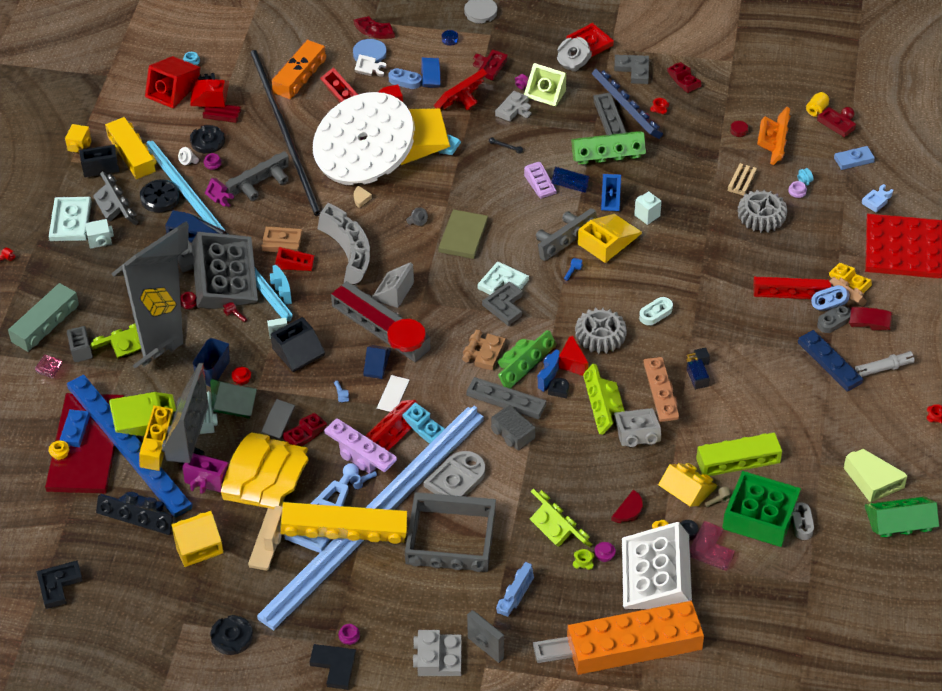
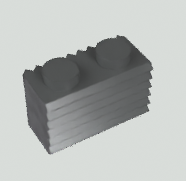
M508 405L491 417L492 431L496 435L500 434L508 446H513L515 449L520 450V448H523V446L535 439V426L527 421L511 405Z

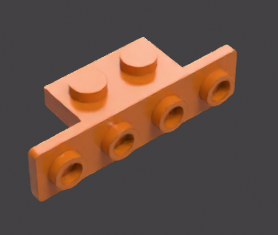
M786 107L779 114L777 122L766 116L761 120L757 145L772 152L770 162L772 165H775L777 161H781L785 154L784 146L787 142L785 138L789 129L787 125L790 120L789 107Z

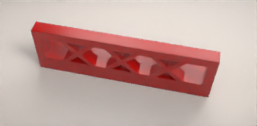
M754 276V297L812 299L816 292L831 288V282L825 279Z
M416 400L401 401L365 437L389 451L412 429L402 416Z

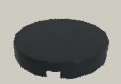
M203 125L200 126V129H195L190 134V145L199 153L216 152L225 144V135L217 126Z
M230 615L228 618H221L212 626L210 632L211 643L222 654H239L245 651L252 643V627L248 620L241 616Z

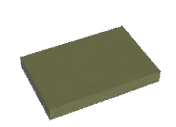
M453 209L438 247V252L474 259L488 222V216Z

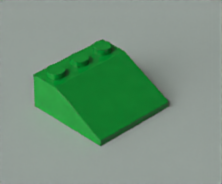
M742 471L726 508L722 529L782 547L801 488Z

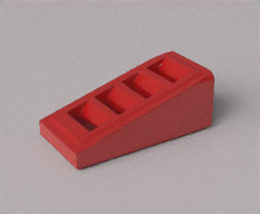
M279 247L275 265L283 270L312 271L315 255Z

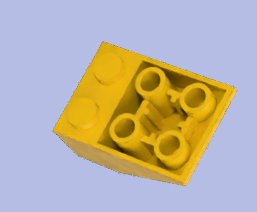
M616 214L592 219L578 229V245L606 263L640 236L642 232Z

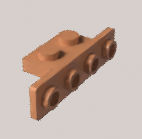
M663 358L644 359L643 363L659 421L678 420L677 399L673 396L672 382H669Z

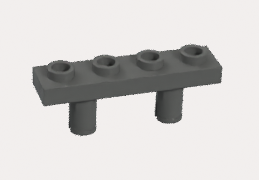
M285 151L276 154L271 159L259 163L256 167L244 171L241 175L229 179L226 182V187H228L226 193H232L235 196L243 191L251 201H254L259 197V193L253 185L273 175L280 185H284L288 182V176L282 170L289 166V155Z
M590 208L579 217L569 211L565 212L562 219L567 225L552 235L540 229L536 233V239L541 241L538 244L540 259L548 260L577 240L578 229L590 220L596 219V211Z

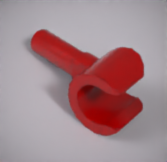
M4 248L0 255V261L5 258L8 261L14 260L16 257L13 254L14 251L10 248Z

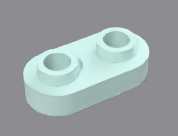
M666 297L654 300L640 310V321L645 325L656 324L672 313V301Z

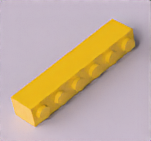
M283 502L280 534L290 537L300 535L309 538H343L351 541H387L393 544L405 542L407 511Z

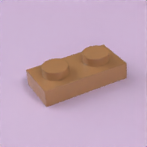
M832 277L829 281L833 287L837 285L845 287L849 291V298L861 307L866 304L867 301L863 297L864 293L857 288H854V290L849 288L850 284L844 279L840 278L838 280Z

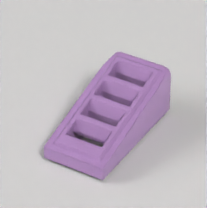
M541 162L525 166L524 176L540 199L556 194V190Z

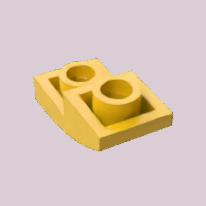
M842 263L836 265L829 272L831 278L835 277L838 280L842 278L850 284L848 287L852 290L857 288L865 293L872 286L871 279L857 275L855 268Z

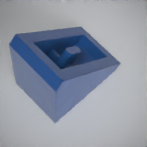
M603 174L601 210L619 211L621 175Z

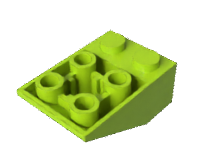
M151 392L110 399L109 401L116 433L145 436L154 405L171 408L173 412L176 411L173 394Z

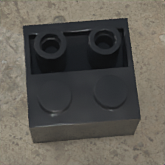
M115 144L79 150L84 178L100 175L102 171L106 174L120 172Z
M303 317L270 334L272 349L292 372L325 355V351L314 329Z

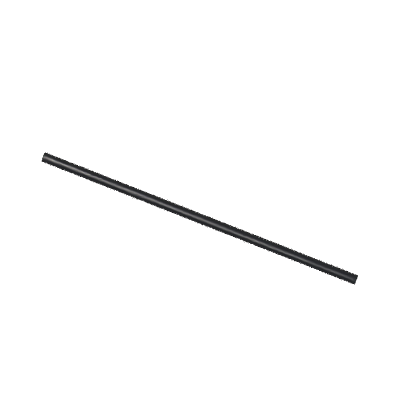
M252 50L251 56L315 216H319L321 213L259 55L256 50Z

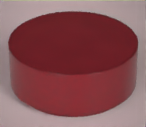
M734 121L731 124L730 132L733 136L743 137L748 133V125L744 121Z

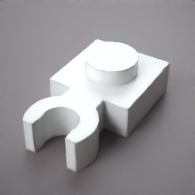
M359 54L355 72L372 76V73L375 72L378 76L383 77L384 72L380 71L379 68H386L387 66L384 62L375 63L376 58Z

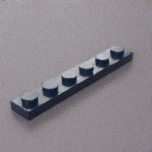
M595 69L592 75L650 135L660 139L663 135L659 129L660 125L653 120L651 121L649 119L650 115L644 110L641 111L639 109L640 105L636 101H631L630 95L625 90L620 89L621 85L618 82L610 79L611 75L607 71Z

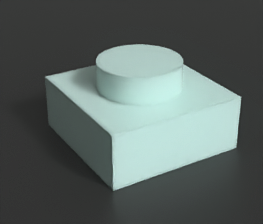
M286 318L267 321L270 339L271 333L287 325Z

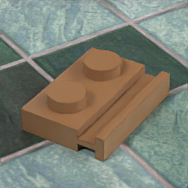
M266 227L263 244L261 245L262 251L278 252L279 247L298 251L302 238V229Z

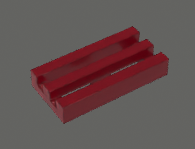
M232 105L205 107V112L202 115L204 119L236 123L241 107Z

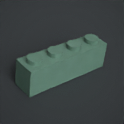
M61 283L56 285L8 329L11 342L29 352L53 328L61 323L67 315L79 305L77 293Z

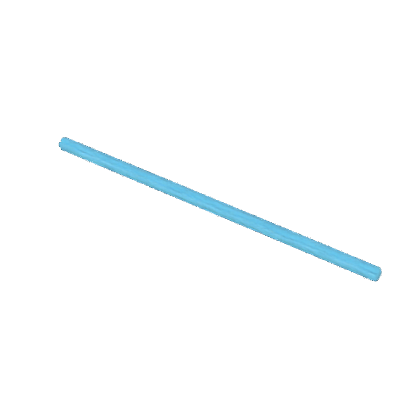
M147 141L146 145L149 153L154 155L156 162L172 182L178 186L180 192L204 221L225 231L154 141ZM255 268L256 287L281 318H286L288 322L291 321L293 317L291 311Z

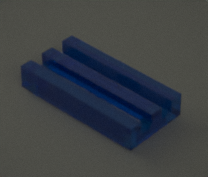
M555 166L551 183L585 193L589 176Z

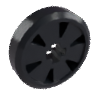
M153 180L141 189V204L151 212L169 211L179 203V188L174 182L169 180Z

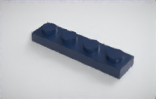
M814 330L798 338V344L847 392L862 384L863 378Z

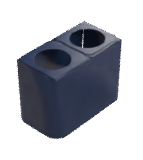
M210 338L205 342L194 359V371L199 363H203L206 386L211 387V379L218 380L229 364V343ZM214 360H218L214 368L212 369L211 363Z

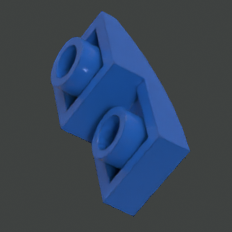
M421 58L422 87H440L439 58Z
M556 349L552 354L546 356L544 359V369L537 376L538 389L543 392L550 386L551 381L557 374L559 350Z

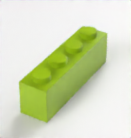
M775 432L764 433L753 437H743L741 439L698 446L696 459L702 474L714 476L778 464L781 461L782 449Z

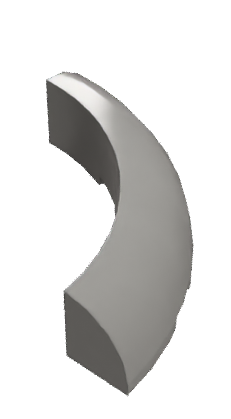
M327 203L320 213L318 229L335 239L347 255L349 263L346 267L344 283L347 281L350 284H357L362 280L369 264L370 246L368 239L360 225L348 218L346 212Z

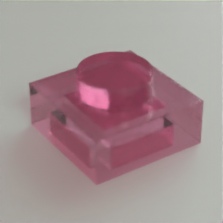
M44 354L35 367V371L38 374L54 378L62 366V361Z

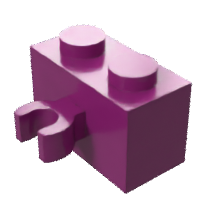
M193 453L190 463H184L183 465L184 481L186 484H190L191 491H194L196 487H200L201 494L206 489L221 493L224 477L228 469V462Z

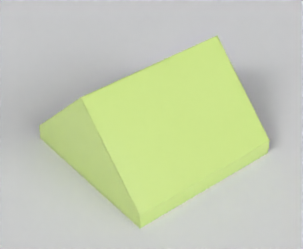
M534 63L524 95L528 96V98L557 106L566 92V73Z

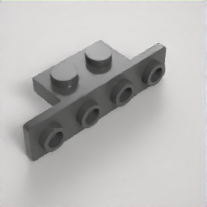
M102 171L100 175L106 184L93 197L107 220L111 221L122 212L127 220L137 225L139 223L136 219L137 214L129 207L130 202L122 195L124 193L123 190L116 185V178L112 174L108 175Z

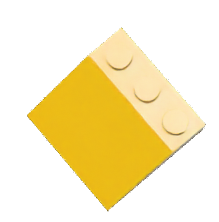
M440 108L408 109L415 124L414 142L401 165L450 147Z

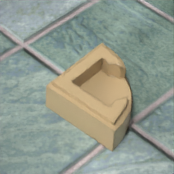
M358 186L354 191V201L356 206L361 208L372 199V194Z

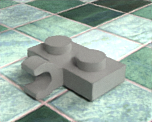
M513 91L495 110V116L507 121H511L517 114L528 118L531 115V112L528 111L531 108V105L528 104V96Z

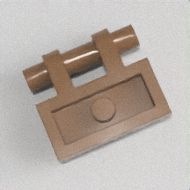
M475 330L474 334L469 338V345L463 351L462 360L469 362L470 359H474L475 366L493 371L505 346L506 338L487 334L486 338L483 339L481 338L482 332ZM476 346L481 347L480 351L475 350Z

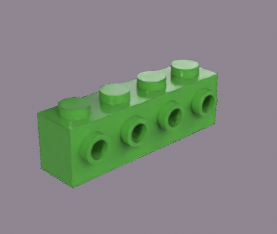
M642 131L571 139L573 160L578 161V164H587L589 160L594 159L596 162H604L606 158L612 157L613 160H622L624 156L629 155L631 158H639L641 154H646L644 132Z

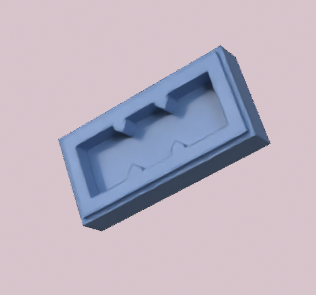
M868 146L835 153L834 159L841 170L873 163L875 159Z

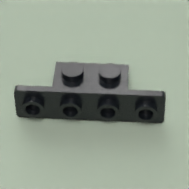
M126 492L119 499L104 494L98 495L97 514L167 535L172 532L173 515L161 512L164 506L163 502L157 501V499L152 497L140 496L136 492Z

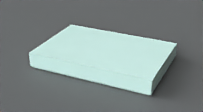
M55 197L49 232L50 241L86 240L85 223H89L91 197Z

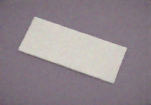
M391 375L377 409L391 412L400 403L409 379Z

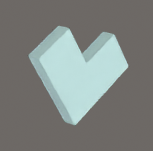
M497 261L478 283V289L491 295L510 281L521 290L529 281V276Z

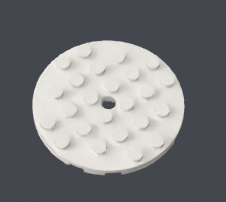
M370 92L350 97L331 109L318 126L313 140L315 161L328 178L341 184H367L377 181L378 177L385 173L388 175L395 170L408 155L414 142V119L407 106L392 95ZM367 136L365 140L360 141V137Z

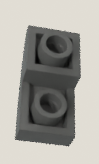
M276 399L262 429V434L281 440L295 405Z

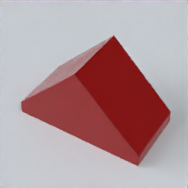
M570 336L559 355V369L583 376L588 369V361L574 337Z

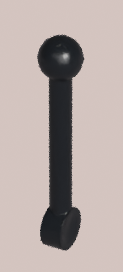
M493 137L489 138L490 144L495 143L510 148L512 150H515L518 154H521L523 152V148L521 146L515 147L497 141Z

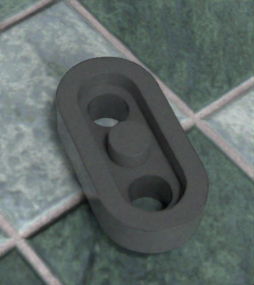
M843 305L832 308L819 316L818 329L824 333H831L850 321L851 310Z

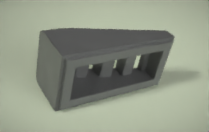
M81 326L67 330L74 362L91 359L92 352L86 327Z

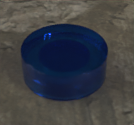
M447 30L442 33L443 44L452 46L458 42V33L456 31Z

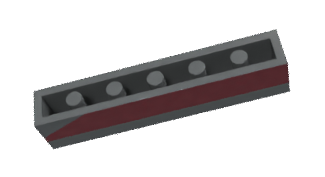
M347 281L331 293L332 307L390 345L388 343L387 331L394 322L403 319L399 314L392 312L384 304H380L369 294H365L357 286ZM425 332V342L417 350L402 352L400 349H395L413 362H417L431 349L430 337Z

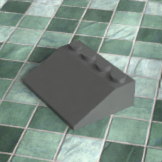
M197 232L192 242L197 307L217 309L224 308L223 305L229 302H233L235 306L256 303L258 297L251 237Z
M203 363L198 364L184 388L182 396L178 398L177 411L173 412L172 425L168 426L167 439L162 444V451L165 452L166 461L190 463L209 407Z

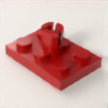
M484 68L444 92L433 106L436 109L444 108L445 110L453 104V101L457 100V102H462L466 110L471 109L472 106L478 103L473 97L472 92L478 89V86L484 82L483 78L487 75Z

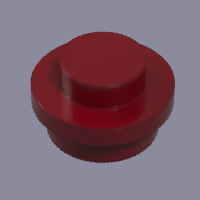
M185 292L181 295L182 308L192 309L197 306L196 295L193 292Z

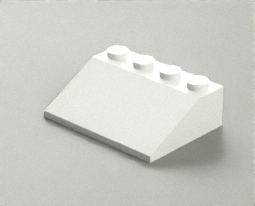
M679 522L622 538L623 607L625 609H651L692 600L689 534Z

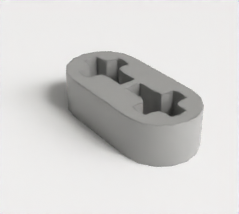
M799 502L796 504L792 516L794 533L797 538L808 540L812 537L814 531L811 509L807 504ZM798 511H801L804 516L801 517ZM802 525H804L805 530H807L806 532L803 531V529H801Z

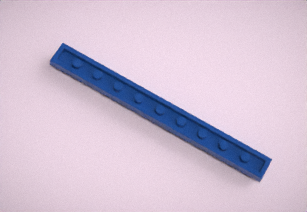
M82 375L68 382L67 388L85 410L89 411V415L159 500L164 503V506L173 517L176 518L191 510V502L161 467L160 471L140 468L139 453L142 446L141 442L135 435L115 432L110 405L86 376Z

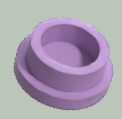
M795 181L789 186L788 191L791 196L801 198L806 195L807 188L803 182Z

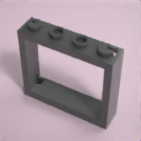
M415 492L405 548V563L412 566L488 572L496 515V499ZM420 511L488 517L483 556L414 550Z

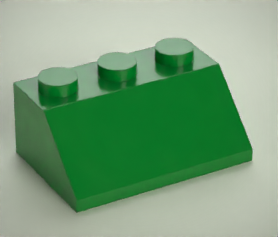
M925 496L865 504L872 530L880 535V537H890L893 535L892 533L896 532L911 534L913 533L912 530L918 529L921 532L932 531L933 527H939L937 502Z

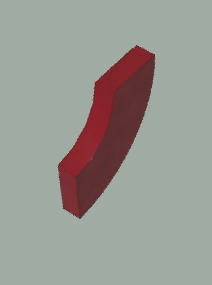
M370 16L353 19L355 27L366 36L377 39L395 38V33L390 23H378L372 20Z

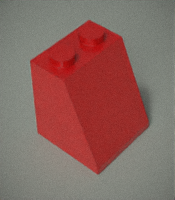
M174 56L149 65L145 97L170 108H175L193 89L194 82L198 80L201 67Z

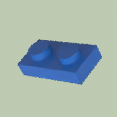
M69 410L59 441H65L68 446L80 447L90 418L89 411Z

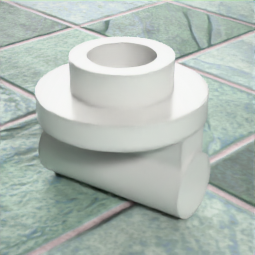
M183 147L179 151L178 158L181 164L189 165L191 162L194 164L199 162V158L192 153L190 148Z

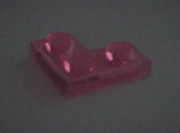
M704 521L690 547V557L727 571L735 551L717 544L723 533V528Z

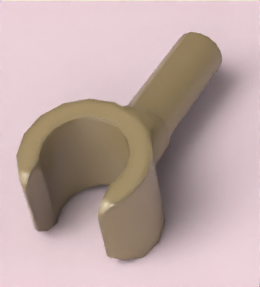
M729 487L720 488L718 490L719 496L705 502V506L708 507L720 501L723 503L729 502L731 499Z

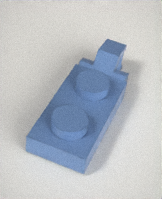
M525 562L522 568L517 570L515 580L512 585L507 587L504 599L499 600L496 610L498 614L509 617L513 608H517L534 579L532 564Z

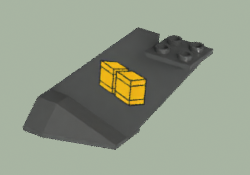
M187 221L135 254L111 273L113 277H125L143 358L133 365L134 368L141 364L144 367L153 359L163 354L165 350L169 349L172 352L183 344L178 256L188 249L189 224Z

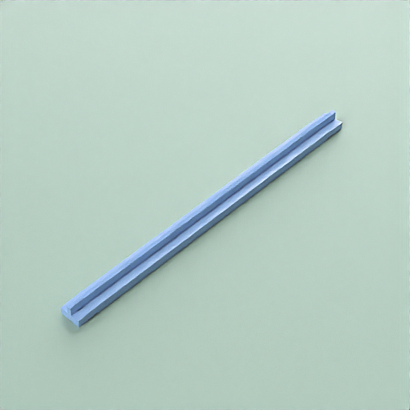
M467 407L366 508L395 510L484 421V416L477 412V407ZM333 539L257 615L258 620L274 631L364 540Z

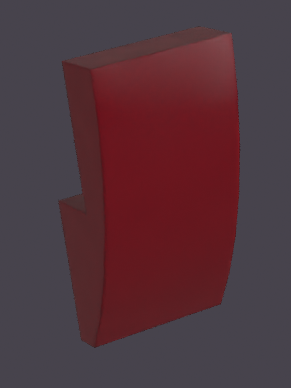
M682 62L675 63L667 68L669 75L685 92L689 93L702 87L701 81L691 75V68Z
M852 307L849 324L851 327L870 326L871 330H890L893 313L877 308Z
M312 413L300 419L299 426L285 432L283 439L289 442L290 445L302 447L319 435L327 427V423L316 413Z

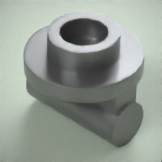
M415 208L406 221L410 225L414 223L417 226H422L427 222V212L424 208Z

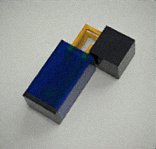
M705 347L696 349L693 354L687 355V372L695 390L709 387L710 378L704 366L709 365L710 355Z

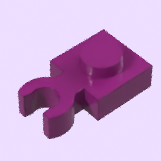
M211 178L204 194L215 203H220L225 207H230L227 198H234L232 193H226L228 187L217 178Z

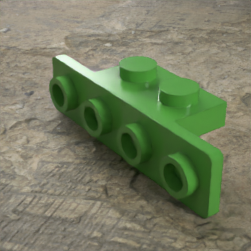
M546 330L535 341L519 340L510 351L504 353L503 357L498 361L500 367L505 368L498 374L504 387L510 389L556 347V342L549 330Z

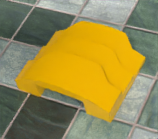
M248 434L236 449L226 471L221 489L223 500L274 509L275 505L281 506L286 495L295 490L298 479L309 461L306 456L308 448L290 445L289 442L273 440L268 435Z

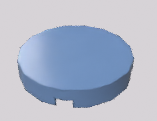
M376 39L361 40L353 47V57L357 62L360 54L376 58L375 63H379L386 58V46Z

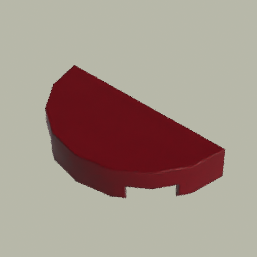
M633 489L612 515L611 521L621 523L622 521L631 520L632 522L640 516L643 507L642 498L639 493Z

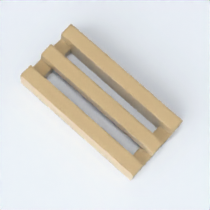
M740 163L728 186V191L744 196L756 174L757 168L753 167V169H750L748 165L743 167V164ZM743 172L736 188H734L740 173ZM747 173L750 174L743 189L739 190Z

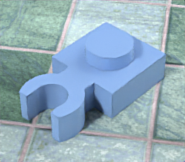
M881 185L878 192L873 189L862 199V204L877 212L887 204L888 199L892 197L893 190L891 189L886 192V185Z

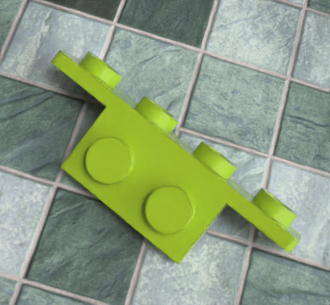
M136 324L130 325L129 329L124 331L122 329L113 331L111 336L105 338L104 336H99L93 339L94 342L90 346L94 350L111 343L117 359L142 350Z
M592 364L585 371L583 377L598 432L603 435L613 424L611 415L625 411L617 382L601 379L597 365Z
M534 488L531 490L543 505L534 513L530 520L556 546L559 547L571 533L589 547L593 545L588 540L590 536L583 529L578 530L575 527L577 523L571 517H565L561 514L563 509L556 503L552 505L548 501L550 497L543 490L540 492Z

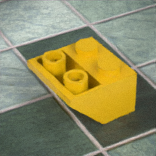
M689 463L670 464L658 484L690 507L699 506L718 486L712 482L713 479L706 474L701 475L696 471L697 468Z
M211 511L200 513L195 517L172 524L176 549L184 567L223 554L222 542Z

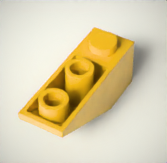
M153 406L139 453L140 468L160 471L165 453L162 451V444L167 439V430L171 424L173 409Z

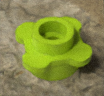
M581 549L574 553V568H586L587 570L593 568L592 559L594 558V553L586 549Z

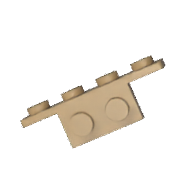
M275 505L274 509L268 508L248 563L250 568L269 570L277 544L281 541L282 505Z

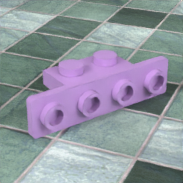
M335 419L324 430L325 434L339 442L340 455L343 459L351 461L360 470L366 471L369 474L376 469L375 467L386 472L397 461L395 455L339 419Z

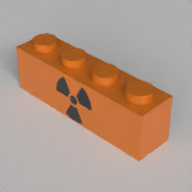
M307 40L272 79L273 93L291 100L299 92V89L307 83L310 76L317 71V68L325 62V46Z

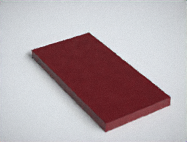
M66 393L55 441L60 440L69 410L86 411L72 393ZM101 394L109 405L110 399L124 397V395ZM91 416L80 447L69 446L68 455L64 459L57 460L53 457L51 458L45 485L46 492L106 494L116 446Z

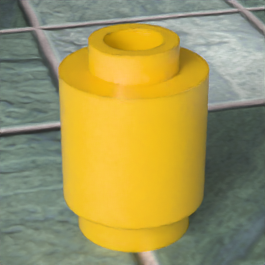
M823 92L815 94L806 105L807 112L813 117H818L829 105L828 95Z

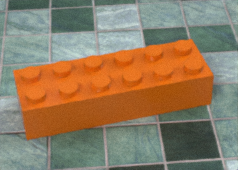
M692 600L571 624L567 627L568 643L570 650H572V657L578 675L702 650L704 634Z

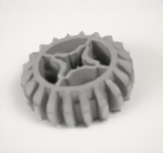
M756 190L755 193L750 191L739 202L738 217L742 224H746V227L752 228L753 231L759 230L760 233L762 230L769 232L770 229L775 231L786 220V202L778 194H772V191L765 192L763 190L759 192Z
M596 307L594 311L588 309L587 314L582 313L581 318H578L575 326V336L579 345H583L584 349L590 348V352L595 350L598 354L601 351L607 354L608 350L614 352L615 348H620L627 334L626 324L622 316H618L617 312L612 313L611 309L605 311L604 308L597 310Z

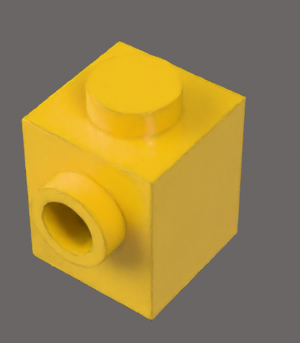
M71 125L65 137L68 151L79 153V150L90 147L91 135L88 126Z

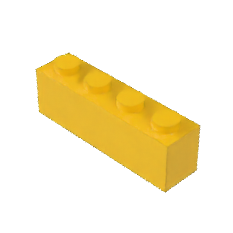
M123 117L105 124L109 140L113 145L115 144L117 152L136 180L156 172V159L153 154H149L147 145L142 143L139 133H135L131 122L128 123L126 118Z

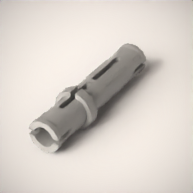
M911 351L900 355L893 354L889 355V358L856 366L855 371L864 370L858 373L861 377L888 369L895 370L899 366L914 363V357L906 359L913 356Z

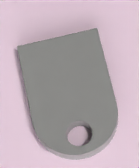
M470 451L457 452L451 455L424 481V487L434 494L466 497L483 480L485 476V463L476 453ZM468 461H475V462H476V464H475V465H472V466H470V465H468V464H466V463H467Z

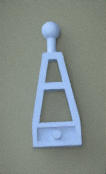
M353 463L345 465L341 480L339 482L334 480L311 504L343 506L349 492V486L347 485L350 481L349 478L353 474H359L358 467ZM335 491L340 493L336 504L326 501ZM285 535L286 540L319 553L331 540L327 537L309 538L300 535L293 537Z

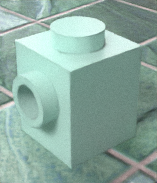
M649 191L636 199V217L647 225L660 217V199Z
M107 219L85 223L90 249L112 244L110 237H113L114 234L112 226H108Z

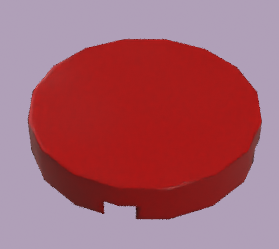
M400 319L389 326L387 331L388 343L392 348L400 349L402 352H411L419 349L426 339L425 328L420 322L413 319Z

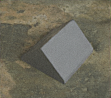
M410 262L389 271L372 298L378 302L398 308L414 283L413 264Z

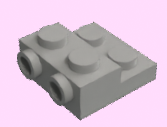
M653 408L614 413L618 437L622 446L634 447L637 444L643 443L652 445L661 441V427Z
M418 630V636H414V649H418V655H413V668H417L418 676H461V635H440V630Z

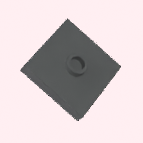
M472 610L467 614L468 639L495 661L501 662L504 659V634Z

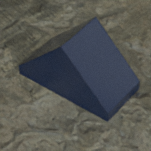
M377 345L368 346L363 375L383 379L391 348Z

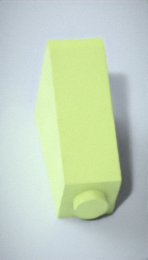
M865 449L857 452L853 451L846 456L845 471L870 503L905 488L907 475Z

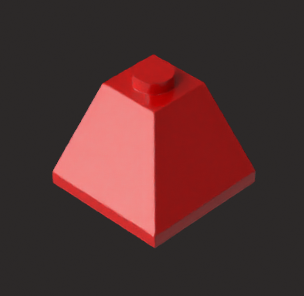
M216 79L195 80L190 106L225 107L229 81Z

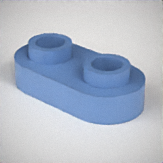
M399 68L389 72V82L393 85L398 84L401 87L416 89L422 84L421 75Z
M837 285L816 292L811 302L817 310L826 311L847 303L850 294L845 287ZM842 293L843 297L838 299V296ZM825 299V303L821 305V301Z

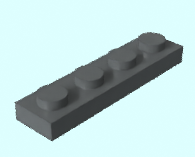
M611 93L594 95L593 101L606 135L626 133Z
M476 377L473 378L467 389V396L502 408L511 405L520 414L536 419L540 418L546 407V400Z

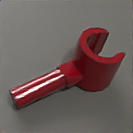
M233 302L223 305L225 308L223 311L227 316L233 313L244 323L247 321V318L237 311Z

